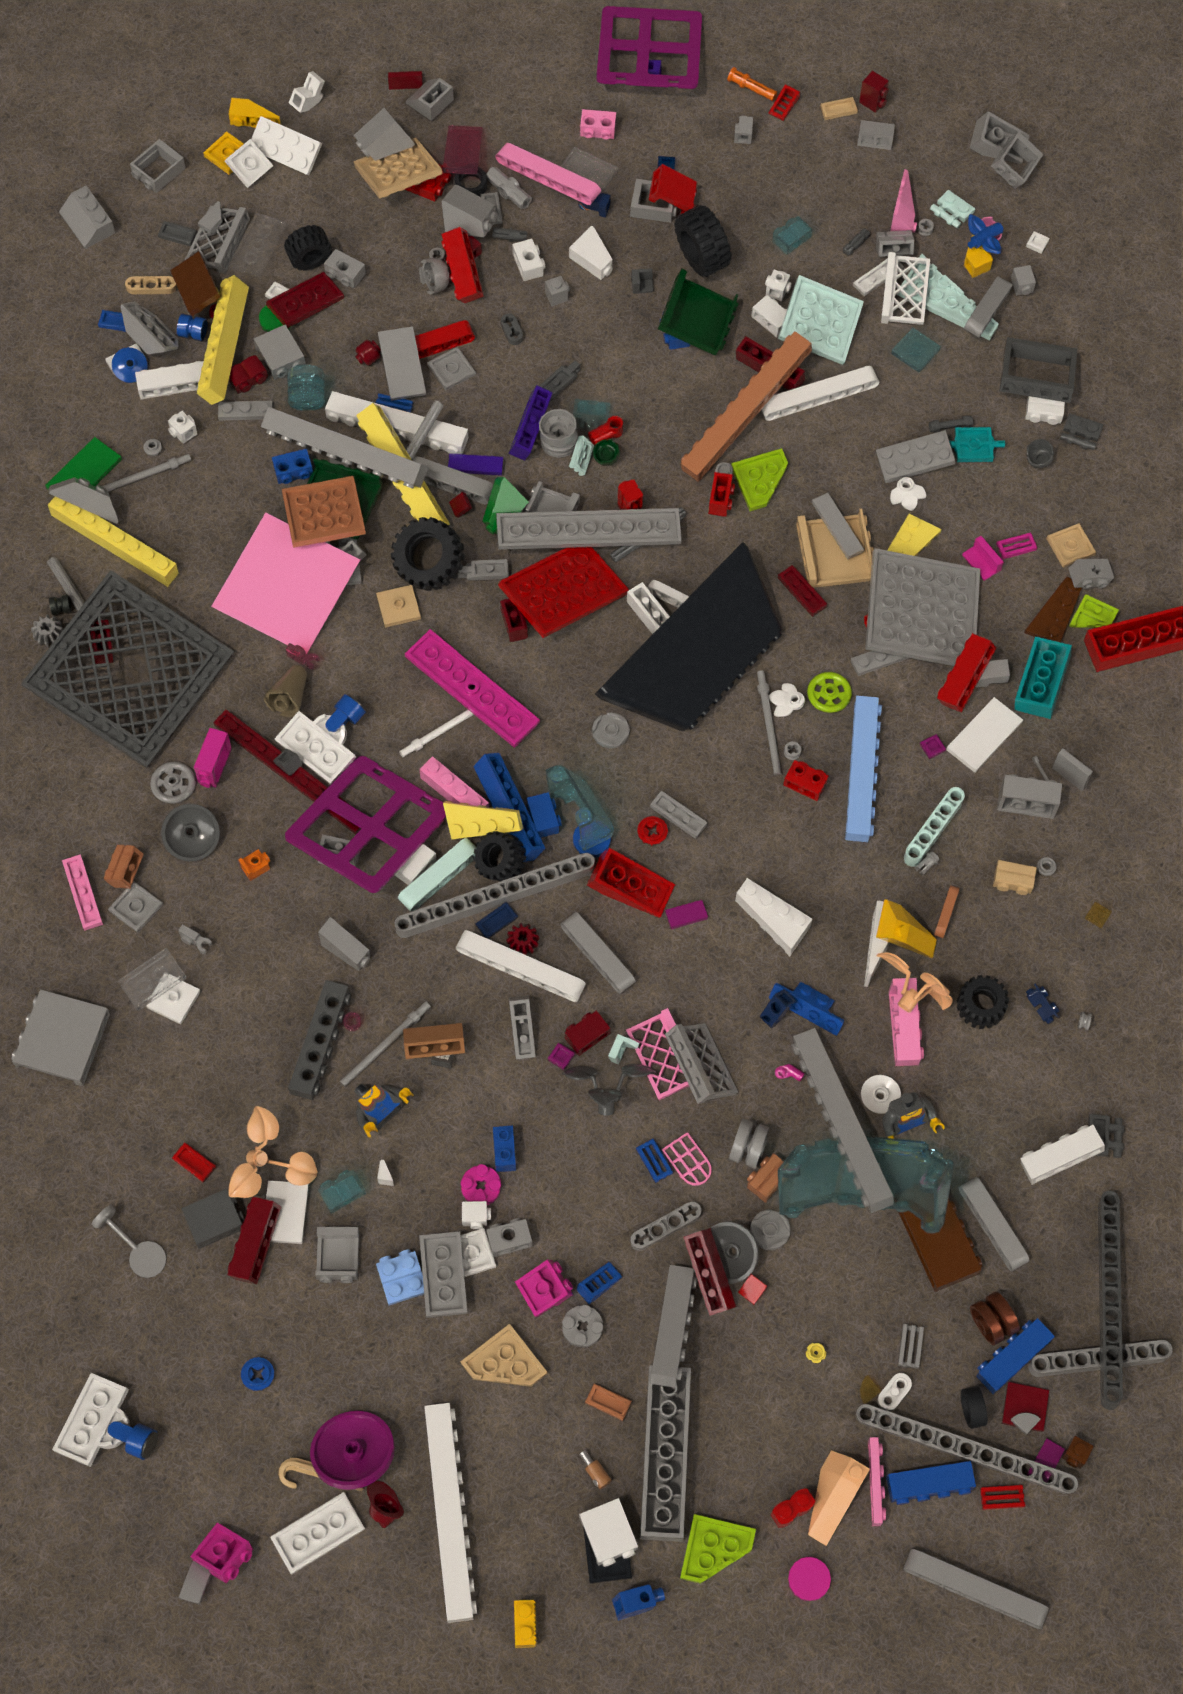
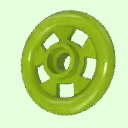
M823 672L816 675L810 681L807 695L810 703L816 709L826 713H835L843 710L849 704L852 697V689L847 679L842 675L834 672ZM826 679H832L834 684H832V683H827V684H826V683H825V680H826ZM816 685L822 686L820 692L815 691ZM842 685L844 692L839 693L838 686ZM830 689L833 693H828L827 690ZM822 697L827 702L822 704L818 700ZM838 697L841 702L835 705L833 700Z

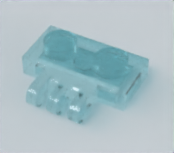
M575 399L573 416L581 418L580 428H584L586 422L588 423L587 429H591L592 423H594L595 429L599 426V420L607 421L609 419L610 403Z

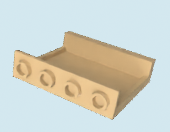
M859 509L858 515L843 516L864 548L863 553L848 560L822 519L806 521L805 515L797 516L796 527L806 579L813 588L870 581L873 547L869 545L871 536L870 531L866 530L867 516L863 515L862 509Z

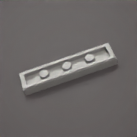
M829 493L813 499V506L847 560L863 553L864 548Z

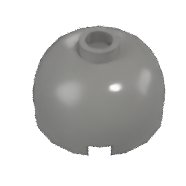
M437 258L422 260L423 266L419 267L421 283H426L430 290L426 292L428 294H435L446 289L450 282V268L445 262Z

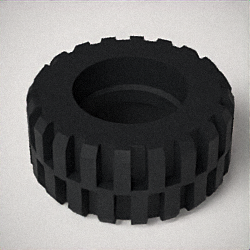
M698 205L677 216L674 223L677 241L688 264L699 276L708 277L730 264L732 254L728 238L720 221L708 207Z
M421 517L419 521L415 519L409 521L410 525H404L401 528L403 530L401 534H396V543L392 542L391 548L394 549V552L391 553V559L394 560V569L398 571L397 574L402 579L418 589L422 588L426 591H431L432 588L435 590L441 589V585L448 586L451 584L449 581L451 578H457V570H462L463 567L460 564L461 560L464 561L465 555L462 553L464 545L460 542V536L450 526L441 520L438 521L436 518L430 517L427 519ZM425 539H438L442 544L440 561L431 569H418L413 559L416 547Z

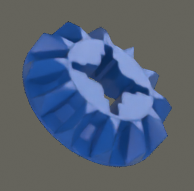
M261 1357L248 1360L241 1370L243 1384L252 1391H262L269 1387L274 1379L272 1364ZM252 1368L258 1372L263 1370L261 1375L264 1380L259 1378L253 1379L254 1373Z

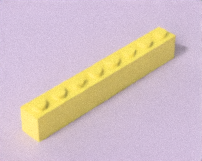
M235 275L225 278L220 284L219 294L221 297L217 300L208 345L198 382L197 394L211 405L225 399L249 289Z
M372 403L356 415L359 420L358 425L367 433L368 436L366 438L372 446L374 445V447L412 460L379 405ZM404 481L393 482L394 486L398 490L400 489L403 494L401 498L410 506V513L415 519L419 521L421 517L427 519L432 517L450 525L425 481H423L421 488L414 486L413 489L404 486Z
M54 497L48 504L51 516L168 587L179 574L175 562L98 515L58 497Z

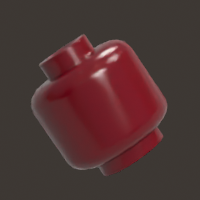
M366 339L355 349L357 353L355 357L361 365L365 363L367 366H371L381 357V349L374 340Z

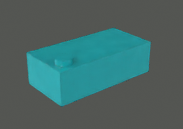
M1035 636L1015 698L1014 710L1051 719L1071 657L1072 645Z

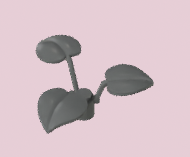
M642 1064L625 1065L621 1068L623 1073L616 1090L598 1088L594 1076L598 1074V1071L589 1066L571 1067L563 1071L562 1075L564 1074L566 1077L574 1080L591 1079L594 1089L589 1090L588 1095L598 1104V1113L609 1116L614 1114V1102H617L622 1097L620 1088L626 1076L642 1077L653 1073L656 1074V1070Z

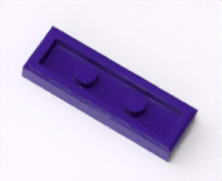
M449 454L448 467L467 474L502 476L503 457Z

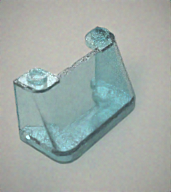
M555 765L546 769L550 797L554 798V800L561 798L565 804L574 800L580 809L575 815V820L580 830L579 845L582 850L585 851L611 838L614 834L613 824L586 780L562 765Z

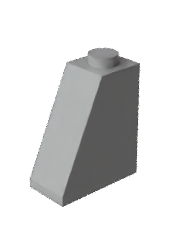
M330 917L318 932L321 946L358 971L361 967H366L370 961L369 949Z

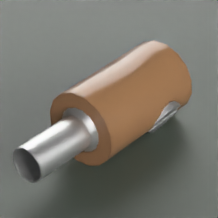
M586 1450L580 1453V1456L587 1464L586 1472L599 1490L612 1482V1479L598 1460L593 1461Z

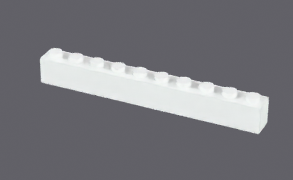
M450 1403L425 1406L447 1622L474 1620L473 1614H477L476 1600L471 1601V1592H475L474 1580L469 1579L468 1570H472L471 1557L466 1555V1549L470 1548L469 1535L464 1536L463 1528L468 1527L466 1514H462L461 1506L465 1505L464 1492L460 1493L459 1484H463L462 1472H457L456 1464L460 1463L459 1450L455 1451L454 1442H458L457 1429L453 1430L452 1421H456L455 1409H450Z

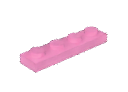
M81 854L62 860L84 931L103 925Z
M872 1437L868 1440L872 1526H881L883 1521L886 1520V1509L882 1507L881 1499H885V1488L881 1486L880 1478L884 1477L883 1465H880L879 1456L883 1455L882 1443H879L878 1437Z

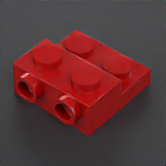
M438 164L442 169L441 175L434 179L423 181L418 185L405 188V190L435 202L438 196H442L445 184H449L451 180L450 168Z

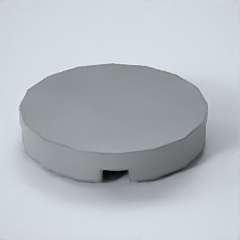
M610 712L603 716L600 715L594 721L592 733L597 744L612 749L620 747L627 741L630 729L627 720L623 716Z
M765 1210L759 1212L753 1218L750 1232L755 1237L758 1247L773 1251L786 1244L790 1237V1224L782 1213Z

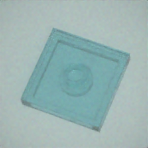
M912 327L892 349L891 354L917 372H920L940 351L941 346Z

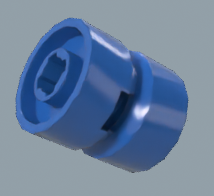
M181 314L177 324V336L183 338L192 336L193 340L203 341L207 332V319L202 317H195L193 319L191 315Z

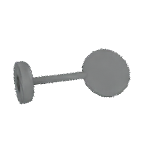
M112 1204L104 1208L91 1225L99 1229L107 1223L133 1248L130 1253L129 1262L135 1274L140 1277L150 1278L161 1273L166 1263V1255L163 1248L157 1243L150 1241L141 1242L136 1245L110 1220L115 1214L116 1208Z

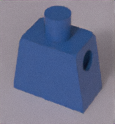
M650 1584L619 1592L612 1599L618 1621L651 1611L657 1602L665 1600V1595L661 1587L652 1590Z

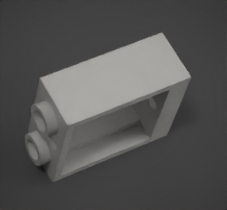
M1017 132L1008 139L991 167L1009 185L1016 189L1025 183L1043 154L1025 136ZM1011 147L1028 162L1020 175L1003 160Z
M160 139L130 163L132 176L136 180L143 182L147 189H152L155 193H158L186 169L184 158ZM161 156L171 166L154 180L143 170Z
M636 179L630 217L671 223L672 216L676 217L677 207L670 203L668 208L640 205L642 192L650 193L652 181Z

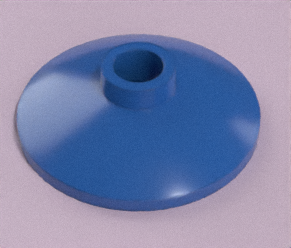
M127 347L120 349L112 359L113 373L119 380L126 383L137 382L135 372L147 370L148 368L146 357L135 348ZM127 361H132L133 366H128L126 364Z

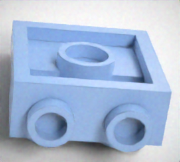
M404 1250L399 1253L398 1257L391 1259V1256H385L379 1259V1263H376L388 1305L424 1294L423 1275L415 1251Z

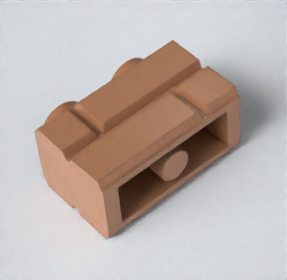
M117 845L112 854L108 869L105 871L104 880L115 888L130 889L144 854L132 845Z
M772 1154L770 1158L766 1156L760 1163L761 1168L759 1171H753L747 1178V1181H749L747 1188L765 1203L792 1171V1168L775 1154Z

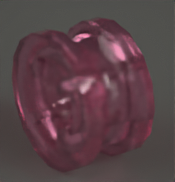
M355 1012L347 1013L343 1018L344 1027L351 1032L358 1030L361 1027L360 1016ZM352 1018H355L357 1024L350 1026L348 1019L352 1020Z

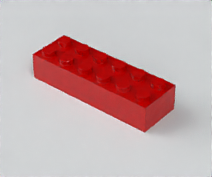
M1183 606L1087 630L1084 642L1096 672L1183 650Z

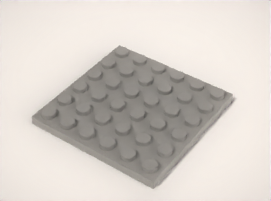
M874 548L872 552L865 650L955 666L956 659L961 655L966 640L970 638L972 633L977 635L980 569Z

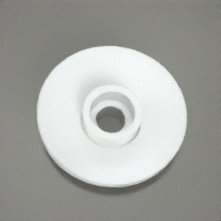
M885 1075L870 1077L865 1081L861 1089V1099L864 1105L870 1111L878 1114H885L888 1111L890 1102L901 1097L898 1084L892 1078ZM880 1093L884 1098L878 1099L876 1095Z

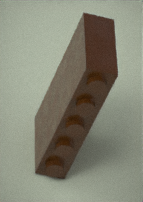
M939 1178L896 1194L893 1198L894 1205L934 1292L979 1275L982 1271L981 1267H983L979 1256H975L973 1252L974 1245L970 1237H966L963 1221L958 1219L955 1213L957 1209L954 1202L950 1201L947 1196L948 1189L944 1182L941 1183Z

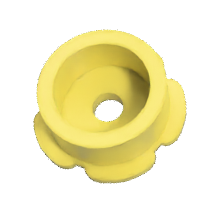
M820 1343L808 1345L806 1351L808 1360H812L813 1363H820L821 1360L825 1359L826 1351L824 1346Z

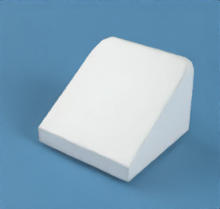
M381 1160L377 1177L378 1183L394 1186L384 1160Z

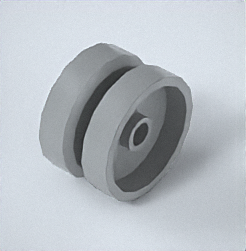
M742 1118L729 1160L739 1163L746 1152V1166L756 1169L760 1157L762 1158L770 1127L759 1124L754 1135H752L753 1122Z

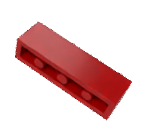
M458 227L443 233V240L441 242L444 250H446V262L451 270L450 278L455 285V297L463 303L484 297L467 231L462 227Z
M973 633L966 640L961 655L957 657L955 666L948 673L944 686L938 692L937 699L942 705L958 712L963 711L996 650V646L992 641Z

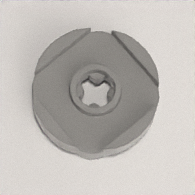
M588 1305L576 1306L566 1313L562 1321L563 1335L571 1345L590 1347L601 1337L603 1320L594 1308ZM579 1322H582V1323H585V1322H586V1323L588 1324V1325L586 1326L587 1331H585V1332H584V1330H580V1331H579V1330L577 1329V1328L579 1327V1324H578V1323H579Z

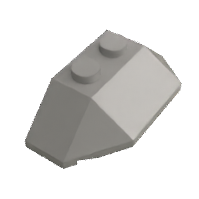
M135 301L121 304L125 330L144 352L154 354L178 349V337L155 314L139 306Z
M74 477L49 487V494L113 523H118V516L110 495L104 487L99 485L95 487L88 480L81 477L80 479Z

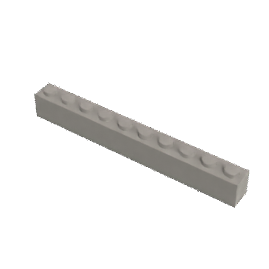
M271 407L267 408L261 425L262 428L267 429V434L275 437L277 434L282 435L281 439L291 442L292 439L296 440V445L304 448L309 445L312 447V451L320 454L322 451L327 452L326 456L337 459V457L342 458L341 462L351 466L354 462L358 464L357 468L365 471L368 468L372 469V473L383 477V474L388 475V480L396 483L399 480L404 481L403 485L412 489L414 486L421 488L428 470L427 466Z
M813 1028L793 1036L794 1044H791L795 1056L799 1055V1065L802 1072L806 1071L808 1075L806 1080L810 1089L814 1088L816 1092L814 1094L816 1103L818 1105L821 1104L823 1118L825 1122L829 1121L831 1125L829 1127L833 1139L837 1138L838 1151L847 1160L845 1165L848 1172H852L854 1175L853 1183L856 1190L860 1189L862 1193L861 1200L864 1207H868L870 1212L873 1213L894 1205L893 1194L816 1029Z

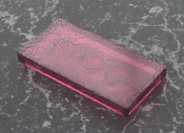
M448 126L443 173H478L483 127Z

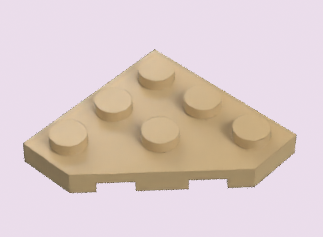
M510 1324L460 1361L473 1380L532 1387L548 1374Z

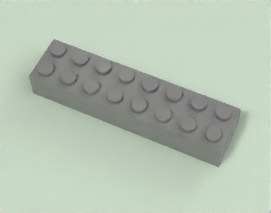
M649 1365L640 1539L683 1542L691 1368L682 1367L681 1380H677L676 1388L651 1384L653 1365Z

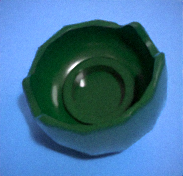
M612 439L601 440L596 443L593 448V457L596 462L602 466H611L616 463L620 457L618 443Z

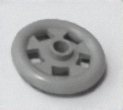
M168 762L159 766L154 771L150 786L157 799L165 803L175 804L183 802L192 795L196 786V777L192 769L186 764ZM174 769L181 770V774L173 773ZM165 772L168 775L164 780L160 779V776ZM182 779H188V785L182 786ZM171 780H176L174 784L170 783ZM162 785L167 789L164 793L159 789ZM181 791V794L177 796L172 795V792Z

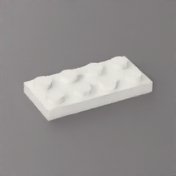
M260 116L251 139L266 157L306 175H310L322 146L321 142Z

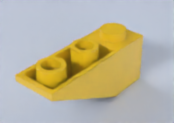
M231 98L229 109L230 125L256 128L260 116L281 125L280 116L251 100Z

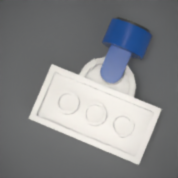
M344 694L334 705L336 711L332 715L323 714L314 721H311L298 711L275 738L277 743L285 749L287 748L296 753L306 766L330 785L356 758L355 754L343 746L347 736L345 724L349 721L356 725L366 713L365 708L349 694Z
M91 1373L52 1450L91 1467L100 1448L112 1449L125 1442L126 1453L145 1460L151 1456L157 1445L158 1433L155 1429L141 1423L135 1425L134 1428L130 1427L129 1418L120 1409L129 1389Z

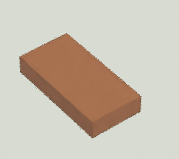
M595 1383L585 1401L586 1404L622 1421L632 1402Z

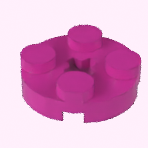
M481 1164L470 1168L463 1175L461 1190L467 1202L487 1201V1205H490L500 1194V1177L492 1168ZM484 1181L486 1183L484 1185L485 1190H482L481 1188L477 1190V1182Z

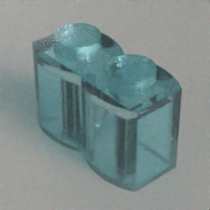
M797 216L789 219L785 226L778 227L773 232L772 242L784 254L788 255L811 238L813 229Z
M354 1170L341 1172L336 1180H327L318 1189L319 1195L330 1214L366 1194V1190Z

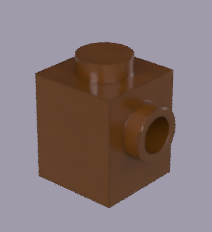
M1074 1436L1070 1440L1062 1459L1066 1460L1068 1465L1081 1469L1085 1465L1094 1446Z

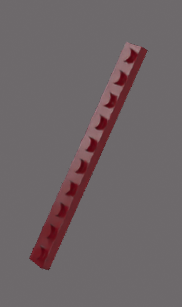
M225 710L213 722L215 727L223 732H227L232 740L311 801L315 802L328 788L301 766L292 775L286 774L273 762L282 752L228 710ZM340 796L338 797L340 800H342V801H344L345 803H347V802H346L345 800H343ZM326 810L329 815L355 835L361 830L360 827L332 810Z

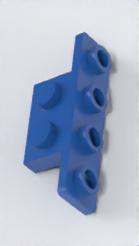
M802 982L798 984L794 991L775 983L769 999H772L776 993L785 989L796 1000V1003L789 1010L836 1036L839 1034L844 1020L829 1012L835 1000Z

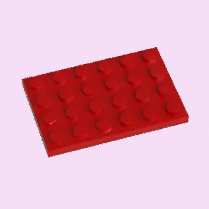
M592 547L564 548L499 581L498 584L500 589L542 638L627 595V591H629L626 585Z

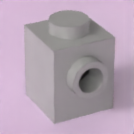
M1031 266L1013 268L1011 281L1016 296L1033 293L1036 281Z
M562 276L545 281V294L551 306L568 301L570 288L567 281L564 282Z

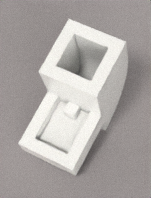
M314 71L309 72L304 86L294 88L289 104L300 113L309 111L321 101L323 97L321 90L325 81Z

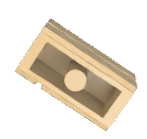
M998 860L993 887H997L1000 891L1013 890L1020 895L1031 894L1034 887L1036 867Z

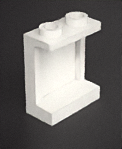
M619 1498L579 1514L581 1524L584 1526L598 1566L603 1564L606 1567L615 1563L616 1558L623 1556L626 1559L635 1555L638 1545Z

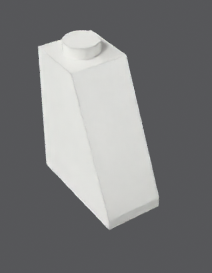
M590 226L569 247V258L602 280L605 276H609L613 270L612 258L595 228Z

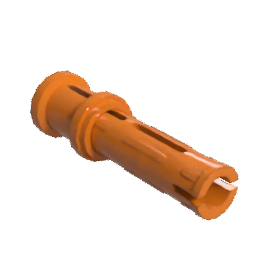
M736 67L731 69L727 81L740 85V88L746 87L772 102L776 98L777 91L751 79L749 74L738 71Z

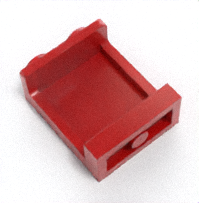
M662 164L653 172L649 201L655 203L658 199H662L680 208V214L695 206L694 197L697 193V181Z

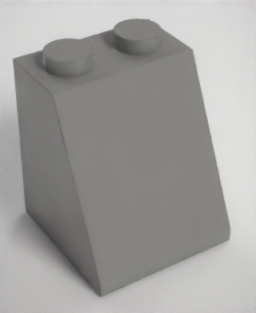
M385 108L354 134V137L358 140L356 142L357 146L367 158L371 156L375 161L415 145Z
M454 185L442 200L445 232L462 227L469 236L484 237L494 223L497 222L498 214L494 204L459 185Z

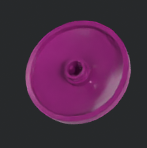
M349 1411L332 1417L318 1429L311 1443L310 1458L317 1476L326 1484L338 1489H358L375 1482L387 1471L394 1457L395 1444L390 1428L380 1417L364 1411Z

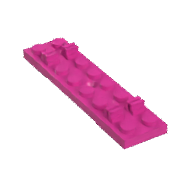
M431 629L405 653V657L514 748L540 723L539 718L511 697ZM474 685L475 689L470 690L468 687Z

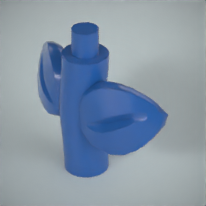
M970 214L968 226L974 236L968 242V247L972 249L982 245L985 251L1000 254L1001 245L994 237L1003 233V226L996 222L986 227L980 218Z

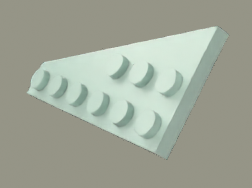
M921 254L919 258H926V257H925L923 254ZM918 263L915 267L921 272L926 268V264ZM933 263L930 264L925 309L964 328L977 307L972 299L969 300L964 295V292L946 275H942ZM911 269L907 276L911 280L917 274ZM920 277L913 282L918 288L924 285ZM904 280L903 283L901 284V286H903L905 283H907V281ZM911 285L903 289L908 295L915 291ZM901 292L897 294L904 299L906 298ZM918 293L912 297L916 304L923 299ZM993 318L981 334V337L989 341L999 325Z

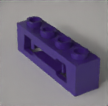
M535 386L528 399L508 454L524 461L529 456L539 431L540 419L546 412L553 392L540 386Z

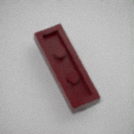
M793 565L778 574V579L812 617L827 607L824 599Z

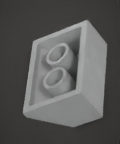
M87 185L72 192L59 211L85 249L115 234L112 220Z

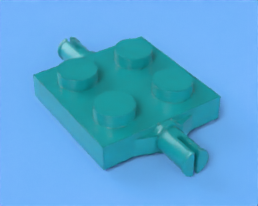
M955 427L954 441H949L951 448H954L956 452L957 462H993L994 448H1005V440H994L991 427Z

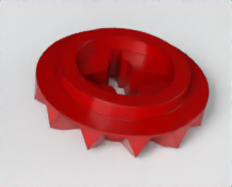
M649 816L641 820L637 833L644 844L647 843L652 846L660 844L666 839L668 828L661 818ZM656 827V833H657V834H654V833H653L652 835L649 836V830H648V829H651V830H652L653 828Z

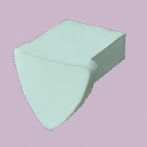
M617 1034L608 1057L611 1062L619 1065L626 1047L637 1049L639 1043Z

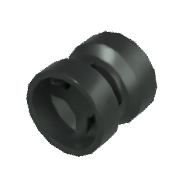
M68 594L62 595L59 598L55 596L49 597L52 615H58L60 612H71Z

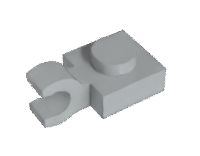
M183 924L178 930L181 940L187 945L194 944L202 954L207 953L202 948V945H212L210 939L201 937L199 933Z

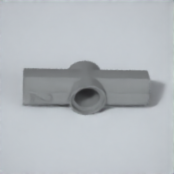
M492 167L488 170L486 174L487 180L497 188L499 194L504 199L509 198L520 209H526L529 206L532 197L520 188L518 181L514 177L506 176L497 167Z

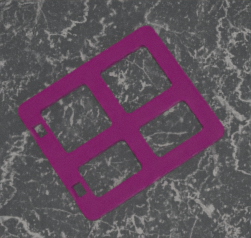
M604 7L601 19L597 82L601 84H626L633 86L696 88L699 79L702 14L698 11ZM616 17L639 19L638 40L613 39V19ZM652 20L689 22V42L651 41ZM611 51H636V72H610ZM649 53L687 54V75L649 74Z
M359 756L285 832V839L288 843L365 890L377 893L446 819V814L442 801L431 797L425 791L388 769H384L371 759ZM377 769L378 771L382 772L383 775L379 776L376 773H374V771ZM362 773L396 792L373 817L365 815L338 798ZM425 798L431 803L428 805L421 800ZM407 801H411L430 812L431 815L409 838H404L384 825ZM328 809L361 828L338 854L332 853L303 835ZM376 837L397 851L374 876H370L350 864V862L372 838Z

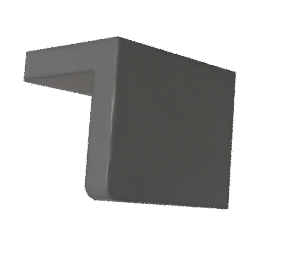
M652 268L634 269L631 271L633 294L652 293L654 291Z

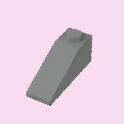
M528 995L509 997L516 1059L536 1057Z

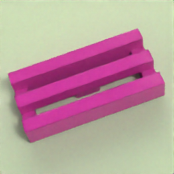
M1031 532L996 542L1002 560L1037 550ZM1029 539V541H1027V542L1016 543V544H1014V545H1012V546H1008V547L1003 548L1004 545H1008V544H1011V543H1015V542H1019V541H1022V540Z

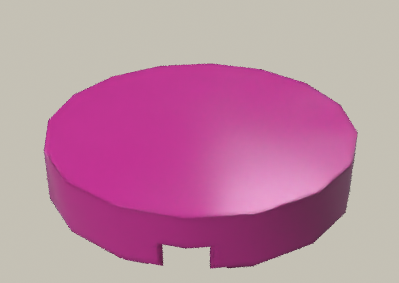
M805 1557L796 1561L791 1567L788 1583L793 1594L799 1599L815 1601L826 1594L830 1587L831 1577L825 1563L817 1558Z

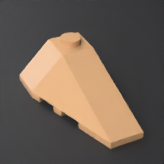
M831 1450L820 1470L808 1531L810 1537L827 1546L870 1469L851 1457Z

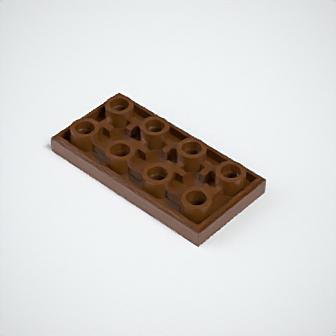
M199 251L170 270L191 316L200 313L211 303H215L221 297Z

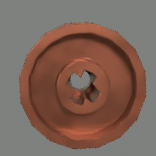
M996 1291L986 1296L985 1302L979 1300L970 1306V1313L976 1326L991 1345L995 1346L1003 1341L1004 1334L1011 1336L1020 1330L1017 1317L1005 1298Z

